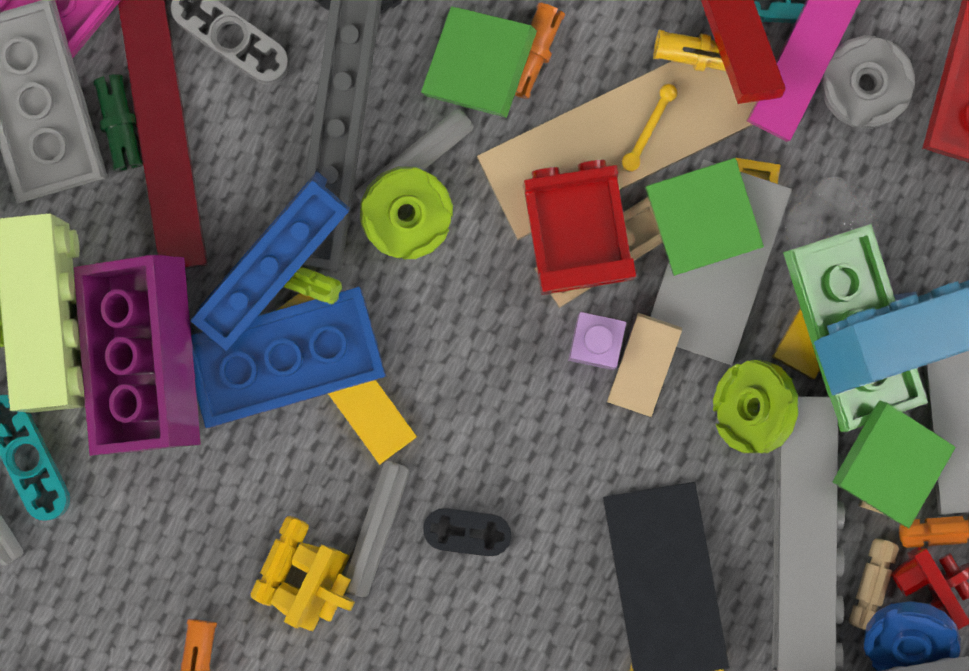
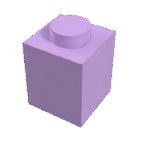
M580 312L577 316L568 361L615 370L618 364L626 322Z

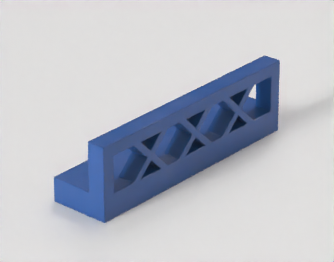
M318 171L315 172L202 302L190 320L226 351L349 212L350 207L325 187L327 179Z

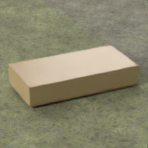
M637 313L608 396V403L652 417L682 333V327Z

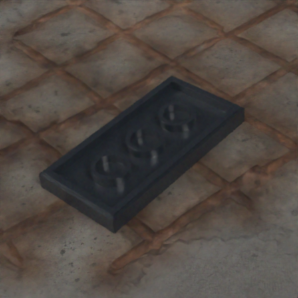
M689 482L603 497L633 671H718L729 669L696 483Z

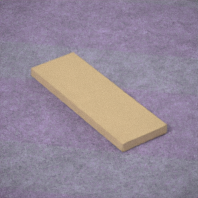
M698 49L690 52L721 58L720 53ZM671 61L478 155L477 159L517 240L531 234L523 183L524 180L532 179V171L559 167L560 174L578 171V164L592 160H605L606 166L617 165L620 191L753 126V124L746 120L755 102L737 104L726 71L705 68L701 72L694 70L693 65ZM665 84H673L677 88L678 95L675 100L667 104L639 156V168L634 172L626 171L622 166V159L625 154L632 152L661 98L659 94L660 88Z

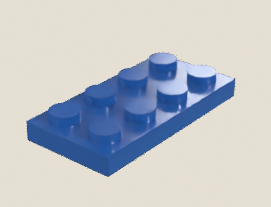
M361 287L340 292L339 299L333 304L315 299L257 316L227 351L204 332L191 335L196 395L205 428H212L387 377Z

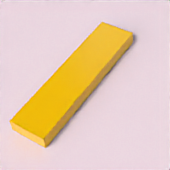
M299 293L277 310L315 299ZM376 380L328 394L379 465L417 438V435Z

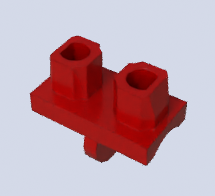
M916 547L909 551L907 554L910 559L902 563L891 574L902 594L907 597L926 585L934 600L927 604L945 612L954 621L958 630L968 625L969 619L951 588L955 587L962 601L969 598V583L967 581L969 579V563L958 566L951 553H948L938 559L946 572L945 575H942L926 548Z

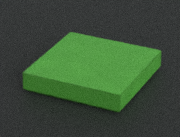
M451 6L421 93L429 98L507 118L537 30L528 24Z
M736 158L645 187L673 276L764 247Z
M879 400L832 482L900 525L910 528L956 447L889 403Z

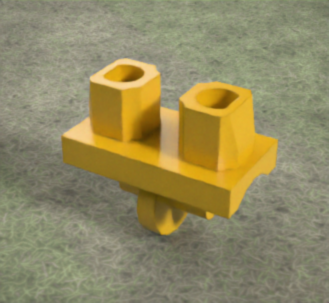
M302 542L298 545L292 558V565L306 572L307 575L300 589L290 583L283 582L278 586L271 600V604L286 615L285 623L299 629L301 627L314 631L320 618L331 622L338 607L348 611L352 610L355 602L344 595L351 579L342 575L350 555L325 545L318 547Z

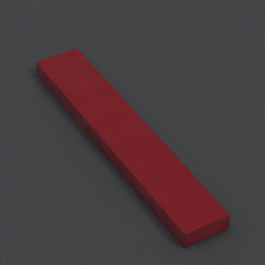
M121 0L118 7L157 254L184 258L185 269L207 266L208 261L166 0Z

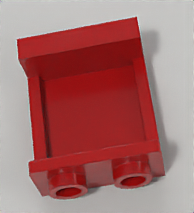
M592 160L578 164V171L560 174L559 167L532 171V179L524 180L523 188L541 296L633 281L636 278L634 260L630 256L618 185L619 173L617 165L606 166L605 160Z

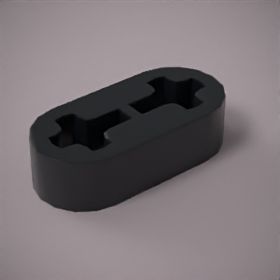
M439 508L430 513L423 526L424 537L427 543L435 549L449 552L497 556L508 548L512 538L511 529L506 520L501 516L483 512ZM441 516H449L451 525L466 527L465 536L449 535L447 542H439L438 534L431 532V524L439 523ZM493 521L497 523V530L504 532L503 541H495L494 548L484 547L485 542L482 538L469 537L470 528L486 529L487 523Z

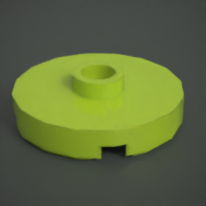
M397 166L380 173L367 186L360 202V222L365 236L381 253L395 258L417 259L432 253L445 240L450 230L451 217L453 218V204L448 190L433 174L417 167ZM404 204H410L412 206L410 217L399 219L398 209Z
M748 360L729 368L718 382L713 397V411L717 412L719 423H715L718 433L729 447L742 453H769L782 446L793 432L798 417V395L792 379L780 366L764 360ZM760 402V411L758 412V404Z

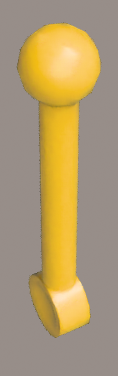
M665 84L660 88L659 94L661 98L632 152L625 154L622 159V166L626 171L634 172L639 168V156L667 104L675 100L678 95L677 88L673 84Z

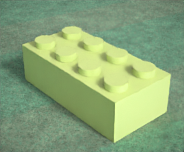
M51 213L0 218V302L10 411L33 413L85 407L72 258L79 257V240L76 230H70L69 223Z

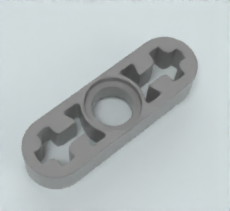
M172 0L171 12L181 28L250 77L265 85L276 84L285 78L289 70V58L284 48L218 0H202L200 7L210 18L214 19L216 11L222 13L211 23L208 34L204 35L202 31L208 27L204 21L196 16L190 17L189 20L184 19L186 12L182 7L186 1L194 4L197 0ZM228 24L238 25L244 33L240 45L232 49L224 48L218 42L219 31ZM253 37L260 40L253 46L261 54L269 56L272 52L277 53L275 60L279 68L275 72L271 69L265 70L264 73L258 72L261 65L249 53L244 62L238 59L249 50Z

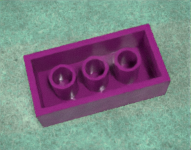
M148 255L73 267L89 456L201 445L184 258Z

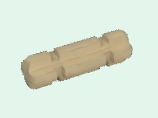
M874 539L872 541L868 555L872 559L870 563L865 565L856 599H859L858 606L853 605L849 619L850 624L866 630L867 623L876 613L877 607H882L892 570H889L890 563L895 564L899 550L897 544L883 539Z

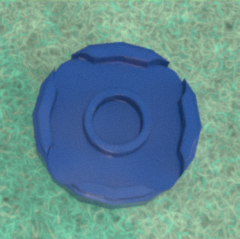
M908 601L890 604L873 615L866 626L864 651L866 657L868 655L873 661L872 666L876 671H886L897 666L908 667L935 662L942 658H959L961 638L956 624L945 612L929 604Z

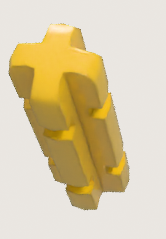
M287 516L284 519L279 533L282 535L280 539H275L260 572L263 576L261 579L256 580L251 591L252 599L266 606L272 605L271 600L279 584L285 581L290 571L292 558L297 550L298 542H303L307 534L309 525L306 522L293 516Z

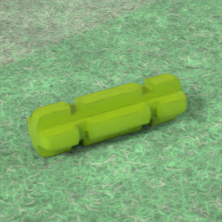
M302 266L283 286L329 304L337 302L339 293L342 290V284L339 280Z

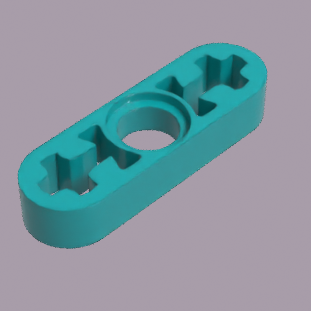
M0 395V405L4 404L6 408H10L9 395ZM17 411L18 414L12 418V423L17 432H22L27 428L29 436L18 437L6 446L4 438L12 437L13 435L6 424H0V457L27 512L35 519L42 521L57 519L69 507L70 494L31 413ZM24 444L33 445L39 452L38 465L31 471H23L15 463V453ZM46 469L50 477L40 480L48 492L56 491L59 497L53 501L55 510L52 512L47 507L38 508L36 500L42 496L37 484H31L27 488L24 482L25 479L38 477Z

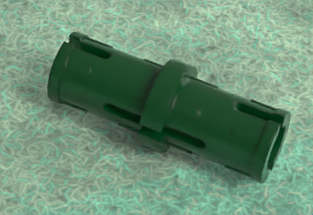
M113 74L109 75L112 95L109 94L107 81H105L104 76L93 80V84L96 88L103 119L99 121L101 132L107 134L113 161V171L121 172L127 170L124 151L127 152L131 169L143 166V161L140 158L133 126L137 125L135 114L129 112L123 85V75Z

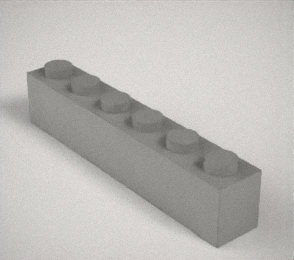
M798 396V417L793 432L782 446L775 449L772 671H842L843 646L842 643H836V624L843 623L844 602L842 595H836V576L842 577L844 573V551L842 548H837V529L844 528L845 507L843 501H837V485L832 481L845 460L843 454H838V435L843 436L845 432L839 431L838 420L830 397Z

